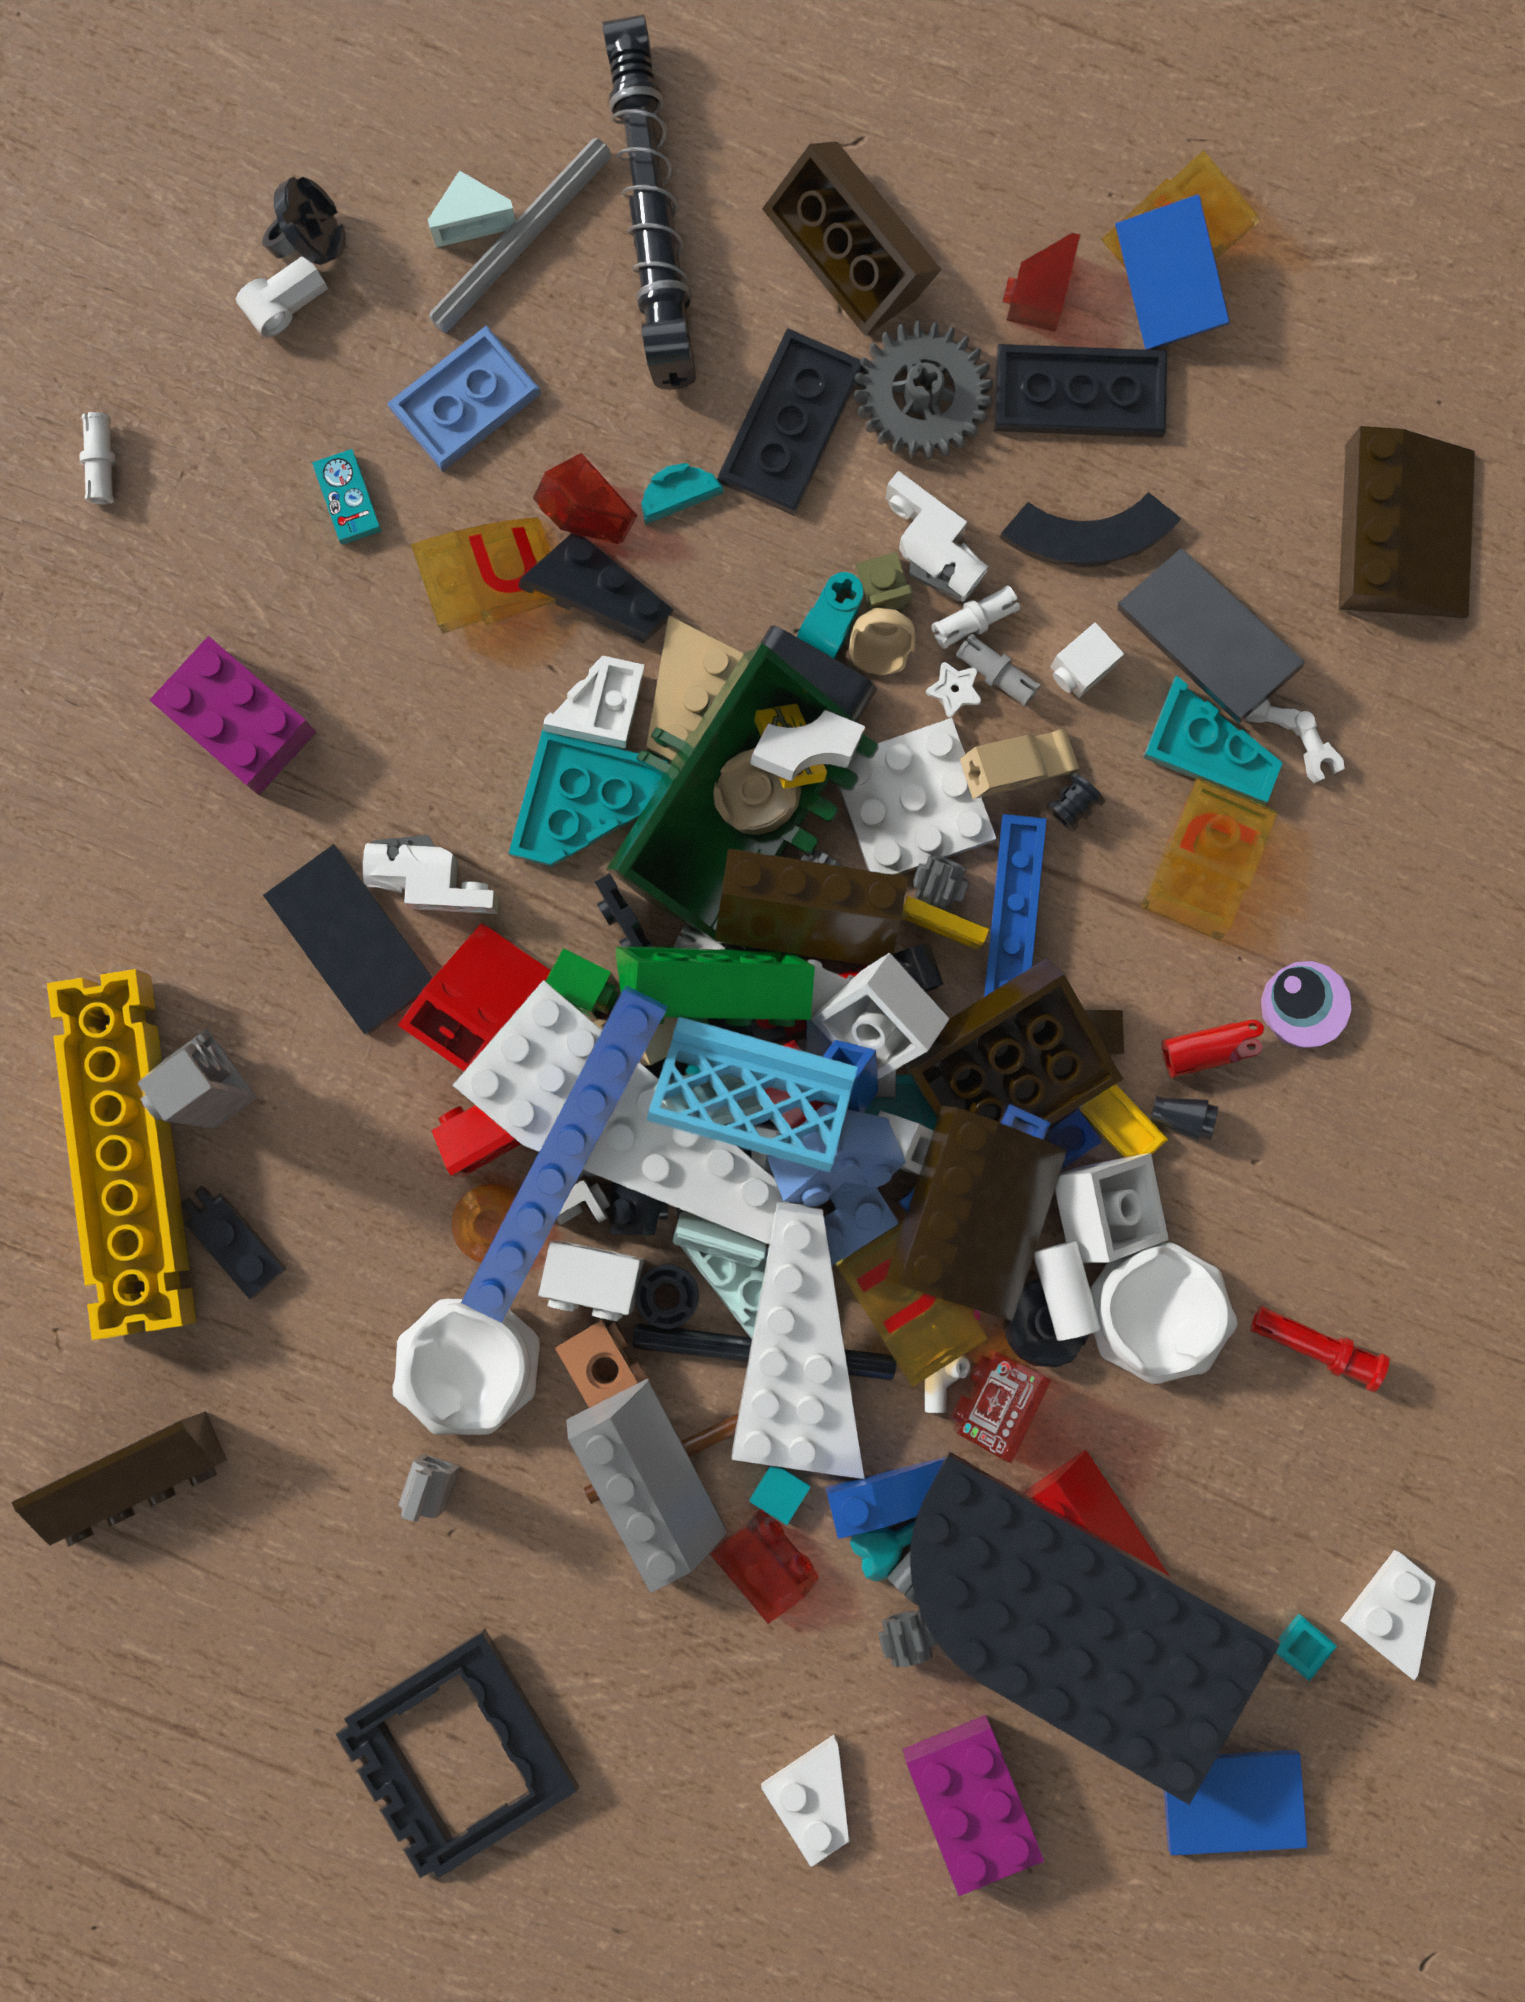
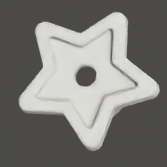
M944 662L940 665L939 681L926 690V695L938 699L944 706L946 715L949 718L953 717L958 709L964 705H979L981 699L972 687L977 670L970 668L957 671ZM953 685H957L959 687V691L953 692L951 690V687Z

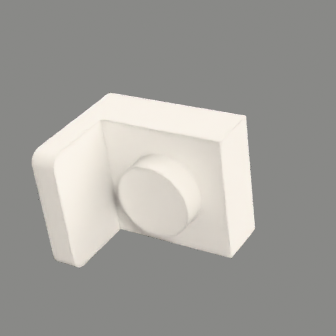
M582 1180L574 1185L557 1217L560 1225L581 1214L583 1210L579 1204L584 1201L588 1204L598 1223L608 1218L604 1209L611 1205L598 1183L590 1186L587 1180Z

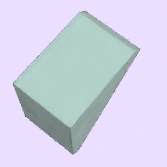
M461 171L458 172L428 219L436 248L507 231L516 221L510 199Z

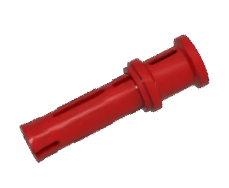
M1263 1305L1259 1306L1258 1313H1255L1250 1325L1251 1332L1267 1337L1283 1346L1326 1364L1327 1370L1331 1374L1338 1377L1343 1374L1365 1384L1366 1390L1375 1393L1381 1386L1390 1363L1388 1355L1383 1353L1378 1356L1354 1346V1340L1350 1338L1334 1339L1267 1309Z

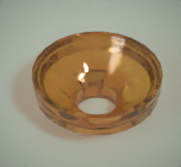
M499 1184L480 1185L463 1195L457 1203L452 1214V1235L456 1245L470 1259L482 1263L495 1236L486 1238L478 1233L476 1229L477 1217L484 1211H494L499 1215L502 1224L517 1195L515 1190Z

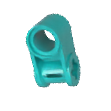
M839 572L831 576L814 607L808 612L796 637L835 659L860 609L863 585L859 578L848 572ZM843 589L850 591L849 599L846 598L842 604L835 601L836 594H841Z

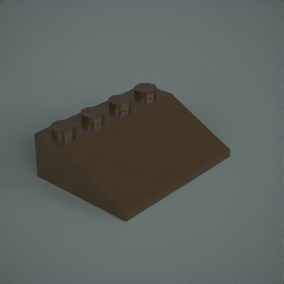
M1360 426L1345 447L1338 609L1467 618L1469 616L1474 450L1405 429Z
M1045 958L951 1017L930 1049L904 1064L937 1119L941 1107L946 1106L957 1107L1001 1122L1006 1112V1106L1012 1105L1046 1120L1052 1125L1123 1080L1065 974L1048 958Z
M942 1106L885 1279L1012 1321L1067 1149L957 1107Z

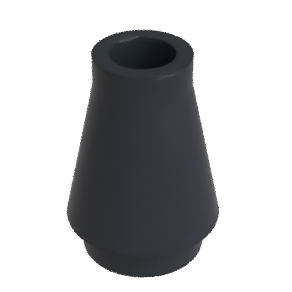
M1156 1096L1150 1121L1161 1124L1196 1142H1199V1139L1211 1141L1219 1107L1208 1104L1209 1100L1177 1099Z

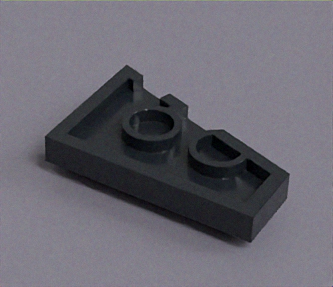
M576 529L520 578L518 588L533 594L534 590L548 595L556 599L554 604L570 610L572 606L593 615L596 623L643 644L668 621V616H671L674 610Z

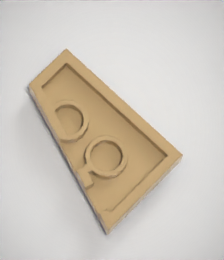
M668 616L646 746L647 751L671 763L677 753L668 748H663L651 737L656 727L663 729L685 741L689 733L696 729L744 653Z

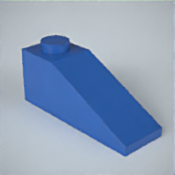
M946 1457L866 1476L864 1479L858 1478L826 1486L838 1539L881 1529L917 1517L923 1499Z

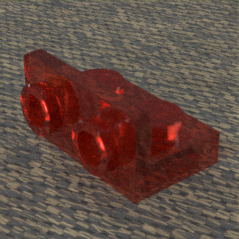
M762 1509L754 1513L744 1526L716 1546L710 1554L768 1625L804 1599L819 1579V1575L814 1570L810 1559L805 1554L799 1552L788 1539L781 1524Z

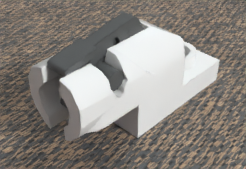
M898 471L888 483L885 499L889 501V507L898 516L904 519L911 517L914 520L902 535L899 550L903 557L910 562V576L955 601L961 600L965 602L979 585L989 567L965 543H962V545L958 544L959 540L963 537L967 521Z
M428 835L373 840L365 845L363 880L364 885H367V887H378L402 893V889H405L404 903L413 910L498 914L499 896L494 890H488V884L462 882V889L456 888L457 858L449 851L441 847H435Z

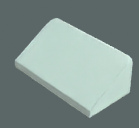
M687 1212L680 1213L672 1240L675 1245L751 1267H758L764 1259L766 1243Z

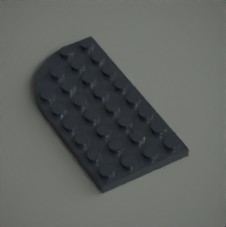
M950 1451L920 1506L910 1548L911 1581L921 1616L929 1632L945 1654L967 1675L982 1685L1190 1805L1279 1648V1639Z

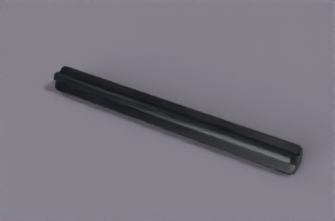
M647 1324L635 1325L632 1337V1345L637 1349L748 1362L752 1343L751 1337L679 1328L665 1329ZM844 1349L848 1375L892 1380L894 1378L896 1358L893 1355Z

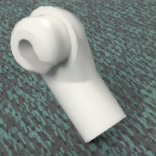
M954 1351L945 1353L927 1368L925 1372V1412H947V1388L960 1377L965 1378L970 1372V1361L965 1355Z

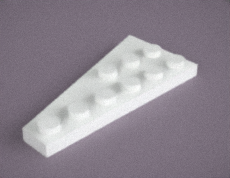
M777 1202L732 1447V1460L864 1479L823 1209Z

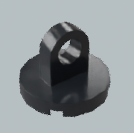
M291 177L279 184L274 192V210L277 219L266 230L262 238V245L277 259L286 257L296 251L309 262L319 265L331 262L341 256L345 248V229L343 223L338 226L334 217L338 211L325 190L306 177H301L300 179Z

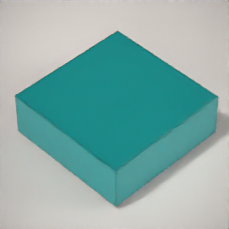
M770 1465L749 1498V1502L785 1525H788L811 1485L783 1467Z
M1298 1613L1278 1638L1280 1646L1276 1654L1310 1682L1337 1648V1645Z

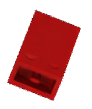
M481 923L424 987L398 1026L465 1072L542 981L546 982L551 970Z

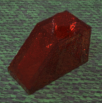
M1072 232L1021 262L1017 278L1008 277L1002 303L1010 304L1007 321L1052 332L1056 331L1081 234Z
M583 453L545 471L532 498L539 505L541 511L560 530L617 545L624 542L638 516Z

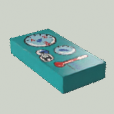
M353 449L312 462L341 545L382 532Z

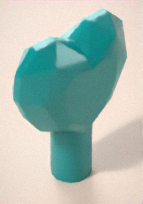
M916 1520L895 1531L884 1527L851 1537L850 1545L853 1552L862 1558L861 1569L867 1579L876 1582L886 1579L897 1567L901 1560L903 1547L911 1543Z

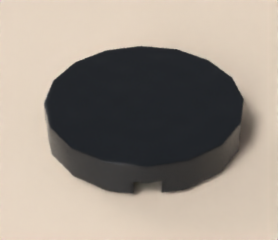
M1040 1278L1024 1283L1013 1320L1004 1319L1003 1322L1009 1346L1020 1359L1032 1366L1056 1368L1072 1362L1078 1356L1076 1354L1080 1351L1081 1347L1085 1346L1090 1335L1057 1340Z

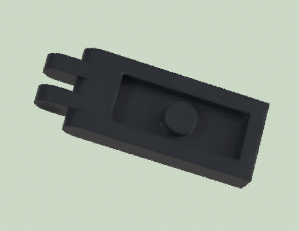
M201 1185L194 1193L205 1206L200 1209L191 1198L187 1197L181 1203V1206L191 1217L185 1224L248 1299H253L287 1268L224 1195L219 1193L213 1197Z

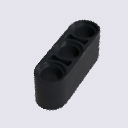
M771 625L760 642L772 649L857 722L877 691V687L866 677L782 628Z

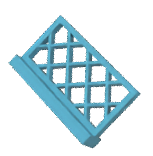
M678 1017L672 1042L648 1111L647 1121L830 1172L858 1067ZM680 1061L697 1066L701 1073L683 1079L676 1069L675 1063ZM729 1075L744 1080L746 1085L729 1092L719 1077ZM671 1079L674 1084L668 1086ZM709 1082L719 1097L701 1104L691 1089ZM772 1087L788 1092L792 1098L774 1105L764 1090ZM681 1093L690 1106V1109L680 1113L661 1108L663 1100ZM754 1094L764 1110L746 1117L736 1101ZM818 1100L836 1105L837 1108L835 1112L820 1118L809 1102ZM726 1106L736 1122L726 1126L714 1123L707 1113ZM799 1107L809 1123L792 1130L781 1114ZM771 1119L781 1132V1135L772 1139L760 1136L753 1126ZM832 1125L831 1132L828 1130L827 1126ZM817 1132L827 1146L825 1154L806 1149L799 1139Z

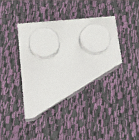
M601 656L589 669L588 676L584 680L577 682L567 693V699L553 714L550 712L545 717L543 723L544 731L626 749L644 675V664Z
M1394 1550L1340 1621L1408 1677L1415 1680L1419 1674L1436 1582L1400 1552Z

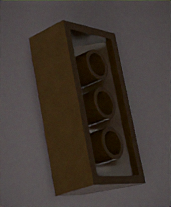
M837 141L809 144L762 208L864 336L872 334L916 301L942 270Z
M728 849L714 942L870 966L888 953L892 956L894 955L908 877Z
M205 1411L163 1428L11 1503L21 1518L49 1546L65 1539L69 1547L94 1535L91 1526L106 1519L109 1527L135 1515L132 1508L133 1505L147 1499L152 1507L177 1495L173 1486L189 1479L193 1487L218 1475L214 1466L226 1461L227 1458Z

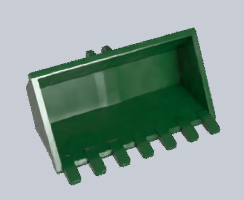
M759 643L755 649L743 654L696 729L689 733L685 741L657 727L651 734L654 741L663 748H668L677 754L670 764L659 759L654 754L643 750L636 757L639 763L662 777L657 783L659 787L606 868V870L646 901L694 927L712 941H715L728 849L781 857L788 844L807 854H812L819 841L813 835L799 828L807 814L810 812L827 822H832L839 812L836 805L819 796L828 781H831L851 791L859 780L857 774L846 767L824 764L827 770L825 780L801 785L798 807L786 823L772 832L760 835L744 834L729 826L715 807L713 795L715 782L718 784L719 777L722 775L720 771L727 761L740 752L756 748L761 739L754 722L756 711L797 704L806 725L818 719L824 710L858 723L763 643ZM862 735L855 752L871 759L874 757L879 746L874 740ZM716 942L717 944L723 947L725 946V943ZM740 946L748 951L753 949L750 947Z

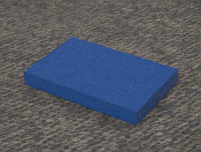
M1199 194L1115 223L1145 350L1157 349L1231 324Z
M1297 1750L1218 1754L1190 1805L1164 1791L1167 1845L1170 1855L1307 1848L1301 1758Z

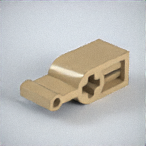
M1066 729L1038 736L1029 734L976 746L960 758L973 800L1023 788L1044 779L1068 775L1079 770Z

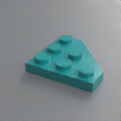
M542 729L508 854L510 857L549 867L559 864L640 817L659 787L657 783L662 776L639 763L636 758L638 753L545 732Z

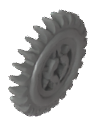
M916 321L913 335L909 336L904 326L900 324L897 330V341L893 340L887 332H884L882 335L884 350L877 347L875 343H871L869 353L874 361L868 360L866 357H862L860 360L862 370L866 375L857 373L855 375V383L864 390H856L854 400L866 405L859 407L857 414L860 418H872L866 425V431L872 433L880 430L878 444L883 445L892 440L894 442L893 453H898L903 447H907L908 456L911 459L915 458L918 449L923 450L926 459H932L933 450L937 448L942 455L948 456L950 452L949 443H952L957 448H964L965 438L962 434L968 437H976L978 427L973 423L983 424L987 421V413L980 409L989 408L992 405L993 398L992 396H984L982 394L989 392L993 388L994 382L992 379H980L988 373L989 364L984 363L975 366L981 356V349L977 348L970 353L965 352L969 344V336L966 335L957 344L953 343L955 332L953 326L949 328L943 337H939L938 323L936 321L932 324L928 334L923 333L920 321ZM906 370V380L894 382L898 375ZM944 373L951 381L953 391L944 387ZM918 381H919V383L922 384L923 386H918V387H917ZM892 391L904 393L906 406L902 411L895 403ZM940 400L953 402L945 413H940L938 408ZM911 411L923 414L924 420L911 418L908 414Z

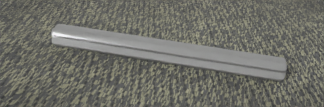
M598 138L592 139L429 313V317L435 327L444 333L448 332L610 159V150L606 144Z

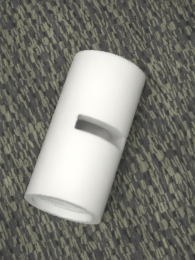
M1077 1241L1062 1243L1035 1251L1034 1258L1057 1340L1076 1338L1101 1330Z

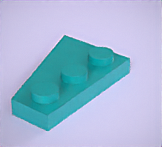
M1176 676L1173 679L1143 758L1264 806L1269 800L1283 762L1243 729L1238 730L1218 713L1219 710L1209 701L1204 702L1187 688L1188 684Z

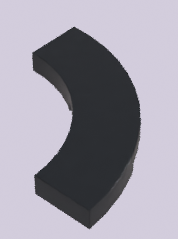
M1149 492L1127 510L1111 517L1092 521H1076L1056 517L1042 511L1028 501L1001 532L999 538L1020 552L1044 562L1053 561L1072 564L1075 567H1095L1109 565L1113 561L1144 552L1167 536L1177 526L1181 518Z

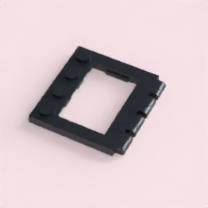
M486 1629L478 1632L349 1713L344 1718L347 1726L335 1734L351 1762L364 1755L368 1759L356 1771L374 1802L389 1795L391 1801L381 1807L380 1812L397 1841L400 1842L410 1835L415 1839L403 1851L419 1878L432 1871L437 1878H440L571 1796L579 1788L577 1781ZM459 1674L474 1696L485 1719L496 1733L510 1761L513 1762L528 1791L513 1801L499 1806L469 1825L465 1831L452 1838L384 1721L396 1713L401 1715L438 1692L439 1686Z

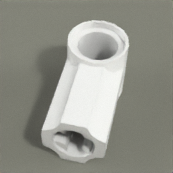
M300 257L269 280L258 278L247 283L237 294L236 303L260 335L264 338H270L287 328L291 323L294 312L325 292L328 288L312 262H309L304 257Z

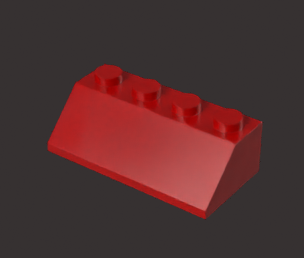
M476 1105L466 1111L463 1110L462 1106L448 1111L438 1118L441 1125L431 1130L445 1167L450 1176L464 1178L521 1145L519 1141Z
M1087 1450L1082 1451L1022 1492L1169 1576Z

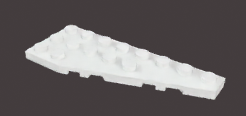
M543 980L453 1086L522 1145L540 1151L602 1030ZM639 1062L583 1170L770 1245L777 1202L806 1206L783 1202L775 1178L738 1146L647 1121L648 1111L655 1093L654 1088L658 1084L659 1079ZM663 1102L661 1108L669 1110Z

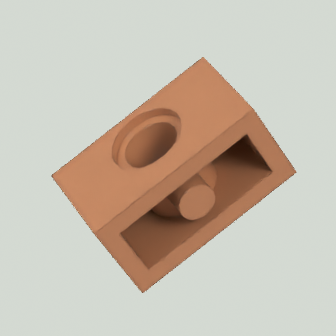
M606 1319L600 1320L555 1347L589 1408L647 1378L651 1384L640 1362L637 1361L631 1364L623 1349L629 1346L618 1324L615 1322L609 1326ZM601 1357L613 1359L618 1365L617 1378L612 1381L599 1379L594 1370L597 1359Z

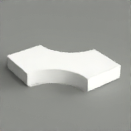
M824 710L822 715L812 723L801 727L785 728L768 723L752 754L750 764L789 781H792L800 771L813 765L832 764L845 768V766L848 767L862 738L865 726L827 710Z

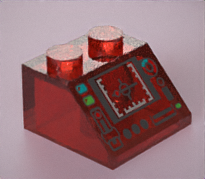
M991 1349L988 1357L981 1354L970 1376V1379L976 1382L968 1397L960 1396L952 1412L951 1420L956 1422L953 1430L958 1435L1011 1464L1051 1379Z

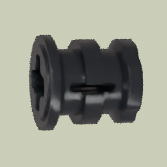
M1077 773L1071 775L1073 784L1069 788L1064 786L1058 792L1060 797L1057 801L1051 800L1047 804L1049 812L1072 832L1078 828V821L1081 818L1087 819L1093 813L1091 808L1095 804L1103 806L1106 803L1100 792Z

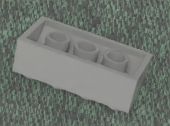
M648 1378L566 1419L568 1440L650 1593L691 1573L726 1535L727 1530Z

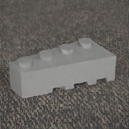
M208 1028L166 1057L138 1082L146 1094L141 1098V1101L156 1120L162 1118L165 1122L204 1128H217L257 1099L254 1092Z

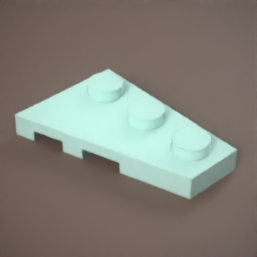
M680 1246L752 1339L769 1249L765 1247L764 1259L758 1267H751Z

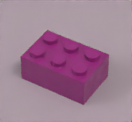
M209 635L149 700L257 795H260L316 734L313 727Z
M986 1715L902 1749L906 1765L958 1897L1044 1862Z

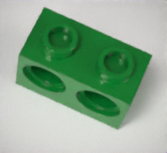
M565 948L562 949L546 980V983L580 1012L596 1020L599 1019L602 1012L606 1014L611 1012L620 991L616 990L617 980L611 971Z

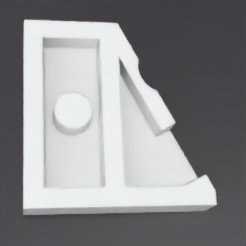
M832 1735L761 1783V1789L811 1867L849 1842L838 1740L835 1735Z

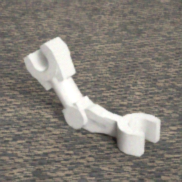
M1266 700L1244 719V721L1257 723L1268 721L1279 724L1287 730L1293 729L1295 734L1300 736L1307 750L1303 754L1306 773L1313 783L1325 778L1320 768L1321 761L1329 764L1333 774L1345 769L1344 761L1340 754L1335 751L1329 742L1323 744L1315 728L1317 726L1315 717L1309 711L1301 712L1296 709L1278 708L1271 706L1270 702Z

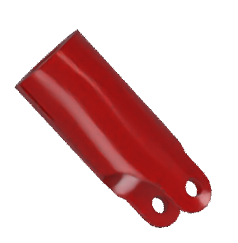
M1252 1019L1164 1039L1161 1042V1050L1167 1072L1171 1078L1259 1055L1262 1052L1263 1046L1259 1040L1254 1038L1263 1034L1264 1025L1260 1021ZM1255 1026L1257 1027V1029L1252 1030L1249 1027ZM1249 1046H1254L1255 1049H1254V1050H1249L1248 1047H1249Z

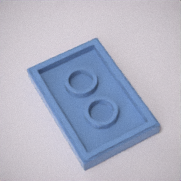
M485 326L389 401L387 405L443 472L541 395L540 388L492 331Z

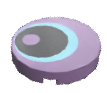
M1314 961L1295 962L1278 970L1266 983L1261 998L1262 1017L1267 1027H1270L1271 1031L1276 1034L1275 1036L1281 1042L1296 1048H1316L1336 1039L1347 1026L1352 1010L1350 992L1343 978L1329 966Z

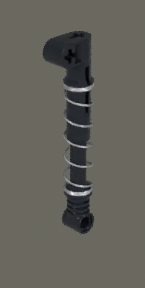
M643 14L603 21L605 45L613 90L609 95L610 112L613 114L611 120L616 124H624L628 148L619 151L616 157L621 161L630 162L633 186L624 189L621 195L629 198L632 226L627 229V233L634 237L638 264L632 267V271L639 273L641 289L636 293V303L638 304L639 311L645 315L646 324H642L646 360L654 385L660 389L674 390L687 387L696 380L686 309L690 305V289L686 274L680 270L678 258L683 250V240L675 232L674 225L678 203L674 196L663 190V186L672 175L673 166L667 157L657 151L667 138V127L655 115L663 107V97L660 88L653 80L651 47L647 23ZM653 118L663 128V138L658 145L656 144ZM628 152V158L620 157L623 153ZM658 156L663 158L668 165V175L664 182L661 179ZM628 191H634L633 195L625 194ZM671 200H672V202H673V204H674V210H673V211H672ZM677 239H678V241H679V250H678V251H677V244H676V243H677Z

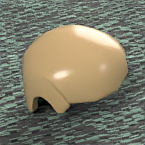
M874 608L860 616L856 620L850 636L849 653L854 665L866 673L882 676L900 672L905 668L910 652L915 651V626L907 616L894 609Z

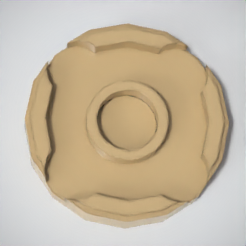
M754 748L740 752L725 763L720 771L722 775L719 777L718 784L715 782L713 795L716 809L729 826L744 834L760 835L776 830L790 819L798 807L801 786L783 789L777 775L751 765L750 762L755 750Z

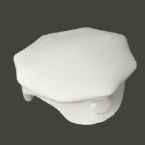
M1172 1242L1159 1243L1108 1262L1090 1288L1101 1330L1094 1332L1100 1355L1105 1360L1133 1373L1150 1384H1159L1206 1373L1210 1370L1228 1338L1235 1332L1238 1326L1237 1317L1232 1309L1221 1271Z
M441 1299L433 1304L420 1319L399 1336L393 1396L431 1433L435 1435L491 1434L533 1399L536 1390L540 1351L539 1337L510 1309L503 1322L500 1323L462 1304L463 1299Z

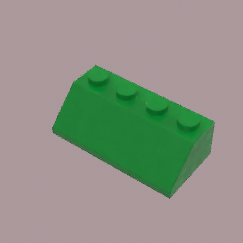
M616 947V962L621 993L625 985L666 1005V1012L659 1024H664V1018L678 1017L703 1024H708L709 1018H725L726 1024L735 1026L752 1025V1019H768V1024L783 1027L795 1026V1020H811L815 966L794 954L768 950Z

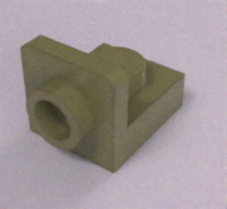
M897 552L856 563L855 570L857 577L863 585V597L868 612L874 608L894 609L900 613L906 610L905 606L911 604L913 591L911 585L906 583Z

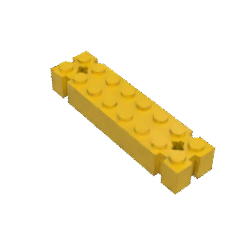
M137 969L100 974L101 986L97 982L82 977L47 983L51 1018L63 1021L64 1034L55 1035L53 1038L85 1286L96 1285L98 1302L87 1304L92 1340L144 1332L143 1320H145L146 1332L197 1323L192 1288L181 1289L179 1272L190 1270L171 1123L165 1122L162 1118L156 1120L148 1112L141 1101V1098L146 1094L138 1084L142 1078L162 1062L158 1026L146 1023L145 1011L155 1010L152 978L150 974ZM105 1015L110 1016V1024L106 1025V1030H103L100 1027L101 1020L107 1021ZM134 1282H144L145 1290L135 1292Z

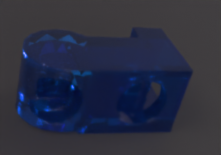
M1075 1109L1047 1130L1044 1137L1045 1141L1067 1149L1061 1170L1102 1143L1079 1109Z

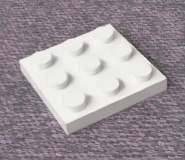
M952 718L878 743L879 748L871 759L854 752L846 768L857 774L859 777L857 784L851 791L837 785L868 871L900 875L917 869L919 863L926 865L929 855L948 858L996 840L982 798L972 799L960 762V758L965 755Z

